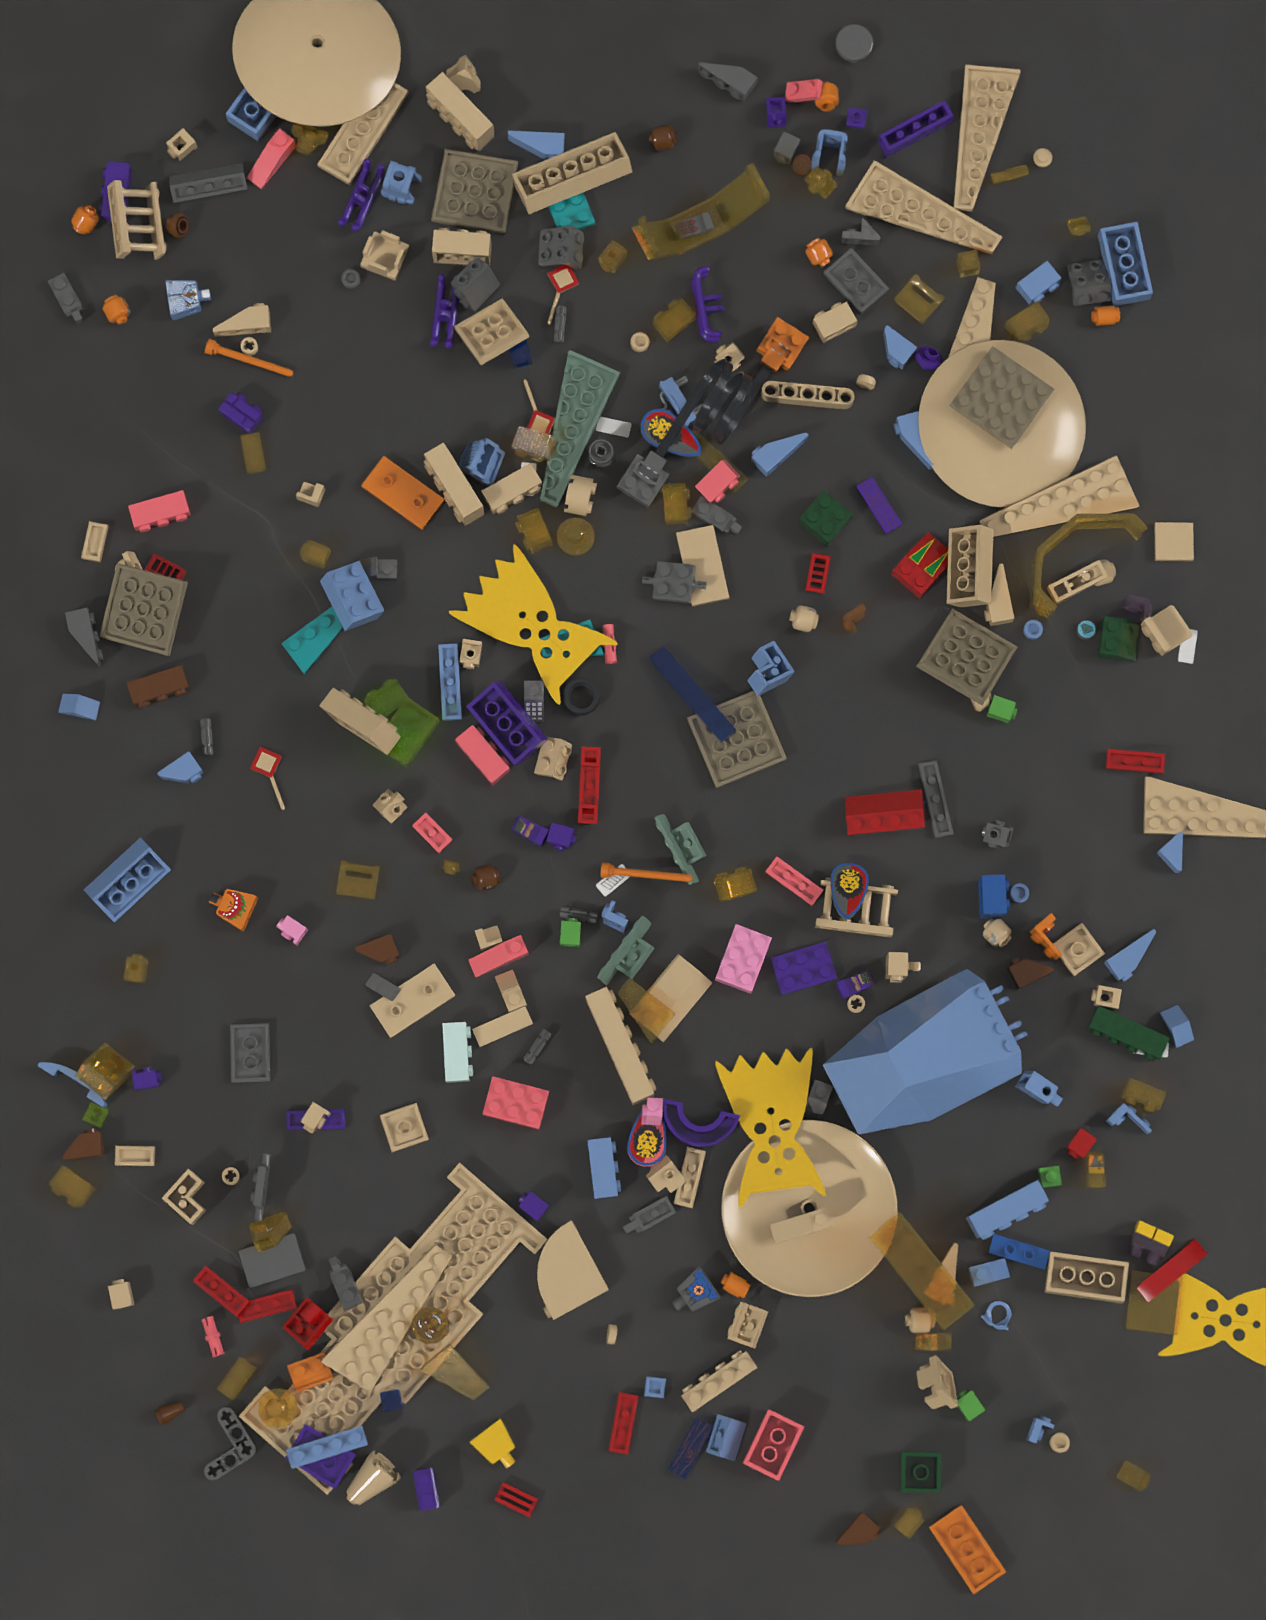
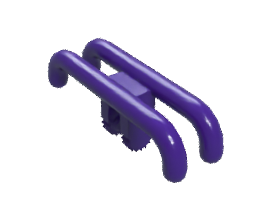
M368 158L363 161V168L344 213L337 222L340 227H344L350 218L355 204L362 206L355 224L351 226L353 232H358L361 229L384 175V165L378 164L370 190L368 186L364 185L371 166V161Z
M702 266L694 272L691 287L701 337L705 341L715 343L720 340L721 332L713 331L709 328L707 314L724 311V306H705V303L722 300V295L712 294L703 296L700 279L708 276L710 268Z
M439 274L430 345L432 347L437 346L441 321L448 322L445 347L450 349L454 341V326L456 325L459 298L453 292L455 289L452 288L451 301L444 300L446 279L444 274Z

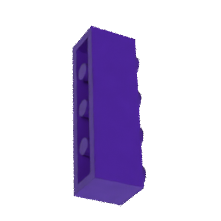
M944 100L880 134L878 144L888 158L952 123L954 115Z

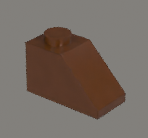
M391 934L355 947L357 953L381 964H393L400 957Z
M1020 958L1010 962L1011 966L1007 969L1017 990L1054 971L1052 967L1028 959L1021 961Z
M87 1129L85 1133L79 1134L64 1153L63 1160L105 1156L102 1132H97L96 1129Z
M860 1512L835 1542L838 1545L867 1544L869 1541L873 1543L880 1535L878 1532L880 1528L864 1513Z

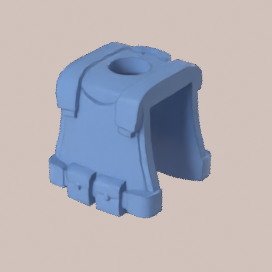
M821 130L818 134L816 151L812 157L811 169L813 172H818L822 146L840 149L836 175L842 176L846 164L844 153L847 135L839 131Z
M390 161L383 182V189L381 190L382 196L388 197L389 200L395 202L397 200L398 203L412 205L415 198L410 194L409 188L412 181L421 183V175L416 173L415 167H407L398 164V162ZM394 175L404 179L402 181H396L394 179Z

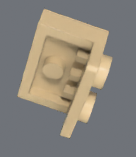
M547 737L548 741L540 748L534 773L541 776L554 777L562 781L567 770L566 766L571 755L572 744L563 739Z
M740 1302V1305L735 1310L733 1324L728 1329V1339L755 1349L768 1311Z

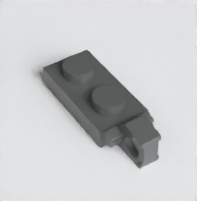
M65 273L47 281L65 315L68 317L73 316L77 324L83 322L84 320L79 313L83 310L82 305Z
M700 496L691 510L693 515L713 525L721 532L728 533L730 530L738 535L742 530V526L735 522L737 518L714 503H710L702 496Z
M665 1196L634 1213L633 1216L629 1217L631 1222L623 1226L626 1234L634 1229L637 1233L643 1232L674 1215L676 1211L669 1198Z
M336 1256L329 1259L333 1269L329 1271L330 1277L343 1309L348 1311L363 1303L353 1275L345 1263L341 1264L340 1259Z

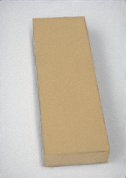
M524 1006L472 1030L479 1047H482L526 1028L533 1023Z
M687 1147L681 1175L686 1182L677 1188L674 1204L693 1208L706 1151Z

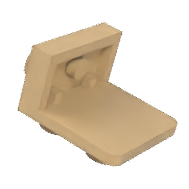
M1172 605L1153 617H1148L1141 623L1143 633L1146 637L1150 638L1153 648L1161 656L1192 636V632Z

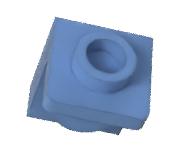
M1046 1417L1034 1418L1026 1440L1036 1443L1037 1440L1040 1441L1044 1429H1041L1042 1425L1054 1429L1055 1425L1051 1424V1419Z

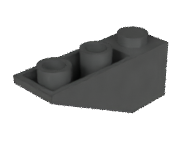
M702 62L699 64L698 71L705 79L710 78L719 88L727 89L738 100L742 99L745 101L757 84L758 77L743 67Z
M88 608L65 612L69 632L94 662L101 666L100 660H103L102 650L97 647V642H100L98 632L94 631L93 624L96 623L94 613H90Z

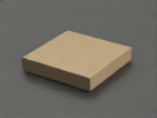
M1155 522V561H1193V523Z
M1083 923L1053 943L1062 954L1059 958L1073 977L1105 954Z
M417 1103L380 1115L392 1152L429 1140Z

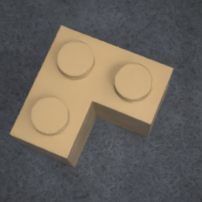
M187 1169L162 1199L187 1222L194 1225L206 1210L192 1197L205 1182L192 1170Z

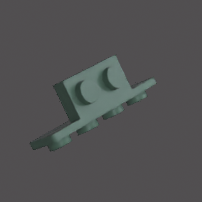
M664 814L654 817L656 827L662 832L665 844L671 849L674 855L673 859L680 866L682 874L692 875L693 880L687 883L689 885L698 883L699 879L691 864L702 859L706 854L689 822H686L673 830Z
M641 916L635 922L633 929L624 937L622 944L613 952L611 959L600 970L597 978L603 984L608 985L617 971L633 979L655 949L641 939L651 926V922L646 917Z

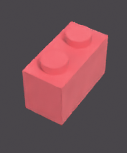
M721 460L695 487L710 503L715 501L718 503L725 497L724 492L728 488L733 489L739 483L737 479L740 475L726 460Z

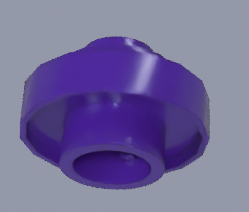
M920 347L915 354L916 360L921 368L925 370L938 369L943 362L941 354L932 347Z

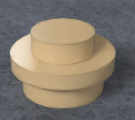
M1043 148L1038 149L1033 156L1034 163L1039 167H1047L1052 161L1051 152Z

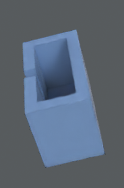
M1046 261L1019 281L1016 289L1029 305L1034 302L1037 304L1045 297L1043 294L1048 291L1052 293L1060 286L1061 277L1050 263Z

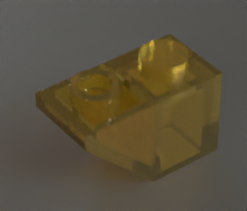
M286 1211L262 1219L263 1221L249 1224L251 1237L258 1253L276 1247L292 1226Z

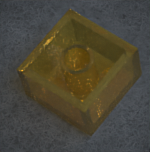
M104 1043L82 1063L76 1077L106 1100L127 1081L135 1066L108 1044Z

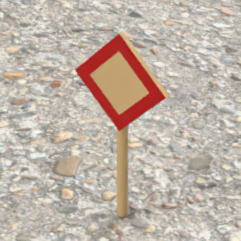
M566 264L547 273L557 291L547 321L548 325L551 324L560 293L579 284L571 267Z
M524 380L523 382L534 410L526 432L547 440L556 418L537 410L528 382Z
M260 747L250 769L270 777L280 807L284 810L285 807L273 777L282 756Z

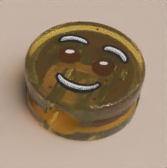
M427 1307L421 1309L414 1316L412 1330L415 1337L421 1342L434 1344L440 1342L447 1335L449 1321L445 1313L440 1309Z

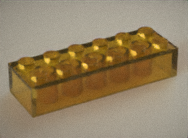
M900 1212L868 1237L942 1330L948 1328L975 1306Z

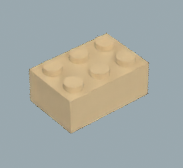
M439 228L434 230L432 245L434 263L467 265L477 256L490 266L491 235L487 234L486 231H476V233L464 229L450 231L447 228Z

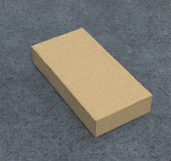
M89 521L81 556L82 559L101 563L108 525Z
M116 1146L115 1166H155V1146Z

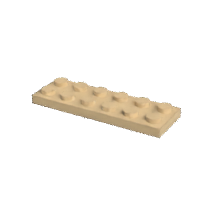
M394 83L386 97L376 107L363 116L344 123L320 159L318 167L350 185L361 169L364 159L368 158L407 97L408 90Z

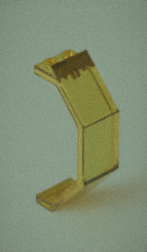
M751 163L746 166V171L710 199L664 220L646 223L644 215L638 218V225L632 227V230L648 260L682 255L730 232L768 203L770 194L754 164ZM709 212L714 226L711 232L684 240L679 239L675 224Z
M1135 513L1076 514L1042 543L1033 555L1029 609L1035 605L1036 612L1041 617L1045 616L1048 619L1057 608L1054 602L1041 589L1043 557L1074 530L1124 528L1137 541L1143 536L1148 527Z

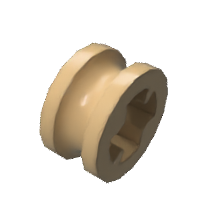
M251 337L243 339L241 342L242 352L249 356L255 355L258 351L256 340ZM247 343H249L250 345H251V344H254V345H252V346H253V350H250V349L245 350L244 348H247V347H246V344H247Z
M860 995L850 997L847 1002L848 1009L853 1013L861 1012L865 1007L863 997ZM859 999V1003L862 1004L861 1007H857V1009L852 1008L851 1001Z
M229 1167L223 1171L222 1179L226 1184L234 1185L239 1181L240 1174L235 1168ZM229 1171H233V1174L236 1173V1177L233 1178L232 1182L225 1178Z

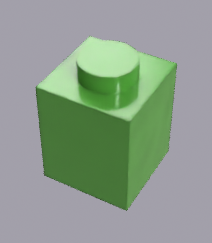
M994 695L987 716L1009 723L1010 719H1014L1018 710L1014 708L1016 702Z
M566 918V921H561L560 946L580 947L581 922H577L576 918Z
M1059 1166L1037 1169L1038 1180L1042 1188L1062 1185Z
M965 1389L956 1395L958 1398V1408L967 1421L972 1420L985 1411L972 1390L967 1392Z

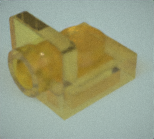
M1126 1460L1116 1477L1140 1492L1150 1482L1149 1473Z

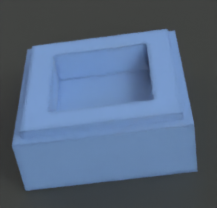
M646 1376L644 1396L664 1398L666 1379Z

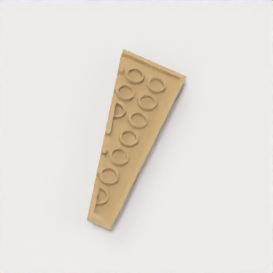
M875 160L845 206L848 210L989 254H993L1002 239V236Z
M1117 455L980 519L979 522L980 525L992 528L993 537L1133 509L1139 507V504Z
M1152 777L1144 778L1143 834L1177 835L1179 832H1182L1183 835L1266 838V810Z
M434 1245L320 1362L371 1392L452 1255Z

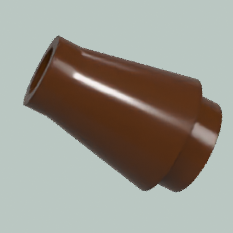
M180 1401L159 1406L154 1411L160 1425L168 1424L179 1414L185 1412Z

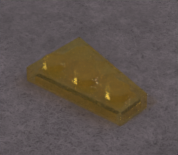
M631 978L618 991V995L652 1044L674 1017L675 1013Z
M450 1343L420 1368L421 1372L433 1376L441 1383L444 1382L472 1400L489 1388L488 1384Z

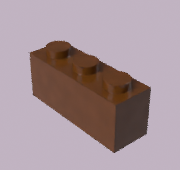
M182 665L127 682L133 704L139 708L148 707L154 701L158 703L167 701L168 697L176 695V697L187 694L186 691L190 690Z

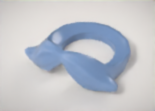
M994 1301L988 1306L986 1313L981 1315V1317L988 1325L994 1326L998 1330H1008L1007 1324L1012 1313L1010 1307L1005 1302ZM996 1305H1002L1007 1310V1315L1005 1319L995 1325L991 1319L992 1308Z

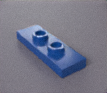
M994 1234L988 1253L1045 1270L1050 1251Z

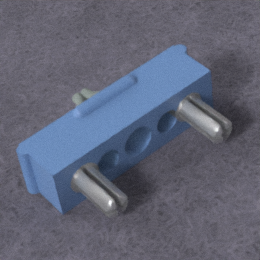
M685 376L677 381L670 377L664 382L660 381L659 388L662 391L660 398L665 405L663 409H667V403L663 398L664 394L676 416H678L686 403V399L678 388L688 382ZM702 404L695 407L685 422L687 427L694 423L695 415L698 414Z

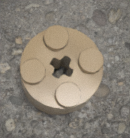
M571 474L570 479L574 480L573 483L570 482L568 485L565 500L568 508H564V512L587 516V513L592 512L593 502L590 501L591 494L594 495L596 492L597 483L593 482L594 479Z

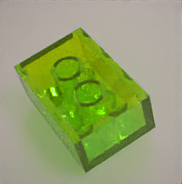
M407 697L389 721V723L397 728L395 732L401 738L388 753V756L407 769L440 723L439 718Z

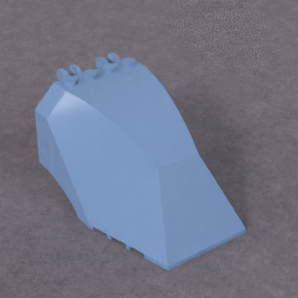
M966 969L877 1016L823 1064L858 1135L931 1121L1022 1073L1021 1050L1016 1041L1028 1034L1025 1031L1014 1037L1010 1030L1020 1027L1022 1023L1019 1020L1008 1026L998 1006L1009 1001L1008 996L1003 997L995 1002L992 995L1002 992V985L990 991L984 980Z

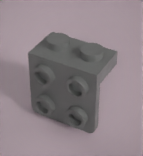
M573 226L541 230L538 264L542 267L566 264L574 269H581L584 232Z
M1103 260L1067 265V272L1072 285L1073 306L1111 301V282Z

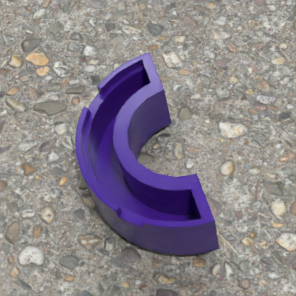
M667 1099L663 1101V1116L668 1129L678 1140L693 1147H710L724 1141L734 1131L740 1115L721 1111L714 1123L707 1126H697L690 1123L685 1117L683 1103Z

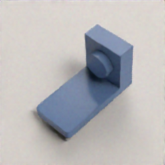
M1121 1104L1106 1120L1110 1126L1114 1124L1118 1126L1126 1118L1124 1116L1126 1114L1146 1134L1152 1131L1149 1128L1151 1126L1149 1122L1143 1117L1140 1119L1135 1114L1137 1111L1130 1104Z

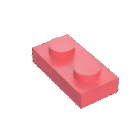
M813 79L788 82L785 101L792 103L819 100L821 97L822 81Z
M427 813L422 815L412 825L438 853L453 841Z

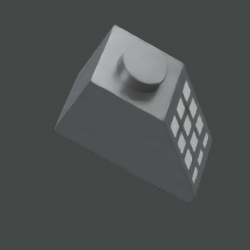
M524 681V710L534 722H544L543 681Z

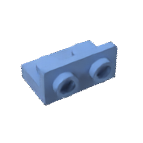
M612 900L610 904L606 903L602 911L603 923L624 933L628 920L625 919L626 916L622 913H613L616 902Z

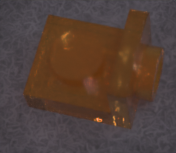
M863 603L843 616L842 620L844 622L842 624L847 632L851 631L852 634L857 632L858 629L852 621L857 623L865 617L864 613L867 609Z

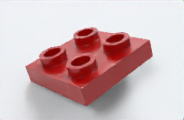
M306 1297L282 1328L309 1350L334 1319L311 1299Z

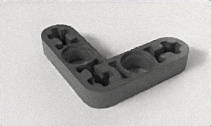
M229 1407L220 1409L217 1419L234 1448L206 1465L204 1474L209 1480L219 1479L252 1458L256 1453L254 1442L235 1411ZM223 1411L226 1413L230 1412L232 1414L229 1417L231 1422L236 1420L237 1424L227 1429L226 1425H229V1422L222 1420ZM235 1427L242 1430V1436L239 1439H235L231 1435V1431ZM246 1437L247 1441H244L247 1447H252L250 1450L251 1454H243V1445L240 1444L238 1446L236 1442L242 1441ZM227 1455L235 1457L236 1462L233 1466L225 1464V1457ZM221 1460V1464L226 1469V1471L223 1472V1469L221 1468L216 1472V1477L214 1475H209V1467L212 1466L213 1468L219 1466L220 1464L217 1461Z

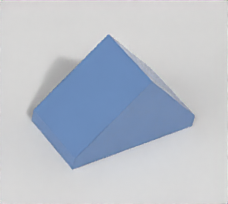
M62 694L58 712L96 721L100 702L79 694Z
M1179 832L1157 852L1175 873L1182 871V832Z
M1178 1005L1160 1012L1176 1048L1194 1040L1189 1020Z

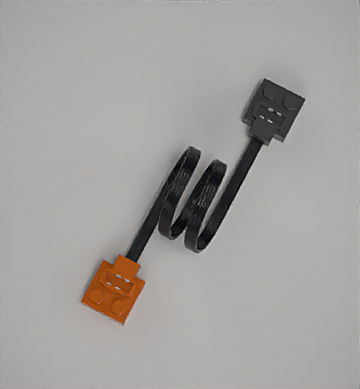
M777 317L756 349L757 352L763 355L759 362L763 366L753 382L752 377L743 371L737 373L729 380L733 371V365L725 359L716 362L697 384L656 451H650L646 458L637 454L616 488L648 508L669 476L668 473L662 470L666 463L663 457L704 392L720 373L717 381L696 416L694 428L704 432L715 419L729 396L739 386L713 435V440L722 445L742 419L770 372H777L779 367L788 371L809 337Z

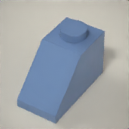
M886 325L883 334L887 359L893 367L903 369L915 354L917 347Z
M187 752L157 774L161 779L188 784L200 780L204 772L191 753Z
M1005 1258L967 1268L972 1287L1010 1277Z

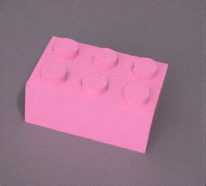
M736 924L715 981L751 994L772 937Z

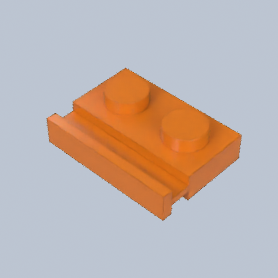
M325 1352L287 1365L296 1393L334 1380L331 1368L320 1362L326 1356Z

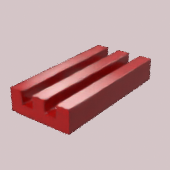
M505 1482L502 1483L494 1499L528 1517L531 1516L538 1501L537 1498ZM504 1488L533 1501L532 1504L504 1492ZM503 1495L525 1507H528L529 1511L527 1512L501 1499L500 1496Z

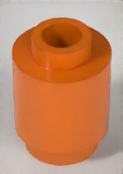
M1095 307L1094 311L1091 312L1092 322H1095L1096 326L1113 325L1116 322H1120L1119 307Z
M732 1272L729 1274L725 1273L720 1282L723 1285L722 1290L737 1298L739 1296L744 1298L750 1288L747 1280Z

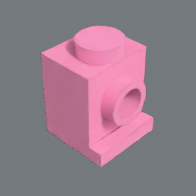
M288 915L285 919L281 918L276 926L282 931L281 935L289 941L293 938V943L297 946L308 931L306 927Z
M647 1098V1103L642 1105L641 1124L661 1125L663 1098Z

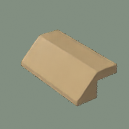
M678 954L629 1014L660 1041L664 1042L712 982Z

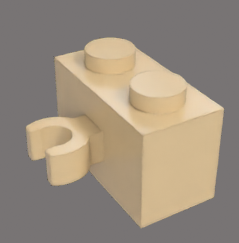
M888 952L886 955L885 979H890L891 983H902L908 976V971H920L921 962H908V953Z

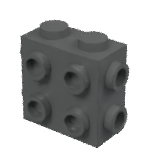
M477 256L451 282L455 289L453 292L460 298L459 302L466 309L469 307L473 311H476L500 286L490 266Z

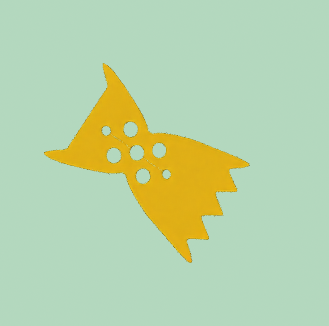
M514 544L515 562L510 563L496 559L495 563L499 578L480 576L483 594L478 595L464 592L463 595L468 610L449 611V613L460 621L495 639L515 646L531 648L534 662L547 690L554 701L560 705L559 687L599 645H618V643L612 638L571 622L558 621L555 608L545 586L524 554ZM539 611H546L548 613V619L545 622L537 620L536 616ZM525 612L526 618H520L519 613ZM524 628H528L531 631V637L526 640L522 639L519 635L520 631ZM542 629L549 630V639L541 640L538 636L539 631ZM562 629L569 632V638L565 641L559 640L557 636L558 632ZM544 647H549L552 650L551 657L547 659L543 658L540 654ZM569 651L570 656L565 658L563 652Z
M812 1048L806 1052L800 1063L788 1049H785L778 1065H775L764 1052H762L754 1069L750 1067L741 1055L738 1057L732 1072H729L718 1061L715 1062L733 1112L740 1115V1125L755 1143L749 1154L740 1186L739 1208L744 1205L752 1193L812 1186L822 1196L826 1197L825 1188L815 1167L802 1146L795 1140V1135L801 1125L807 1104L812 1067ZM770 1107L775 1110L772 1115L767 1113V1109ZM783 1119H788L791 1122V1128L787 1131H783L779 1127V1123ZM760 1122L766 1125V1132L764 1134H757L754 1127L757 1123ZM773 1135H777L781 1139V1143L776 1149L770 1146L768 1142L769 1138ZM786 1148H792L795 1151L793 1159L787 1160L783 1157V1151ZM766 1151L769 1153L770 1160L767 1163L759 1162L758 1155L760 1152ZM781 1168L782 1174L776 1175L775 1169Z
M1186 1273L1177 1279L1179 1282L1173 1343L1159 1352V1356H1173L1213 1346L1224 1340L1242 1355L1266 1366V1288L1246 1292L1231 1300H1226L1218 1291ZM1210 1299H1214L1218 1303V1309L1214 1312L1206 1308V1303ZM1243 1303L1248 1307L1246 1315L1240 1316L1236 1313V1306ZM1193 1312H1196L1199 1316L1196 1320L1191 1318ZM1228 1314L1231 1316L1232 1322L1229 1326H1222L1219 1319L1221 1315ZM1254 1321L1260 1322L1259 1328H1254ZM1206 1325L1214 1326V1336L1207 1337L1204 1335L1203 1329ZM1236 1329H1242L1245 1332V1338L1242 1341L1234 1339L1233 1332Z

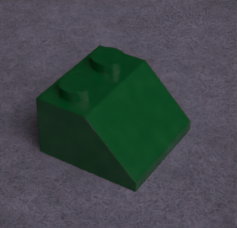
M1104 616L1101 620L1097 658L1136 662L1140 625L1124 618Z

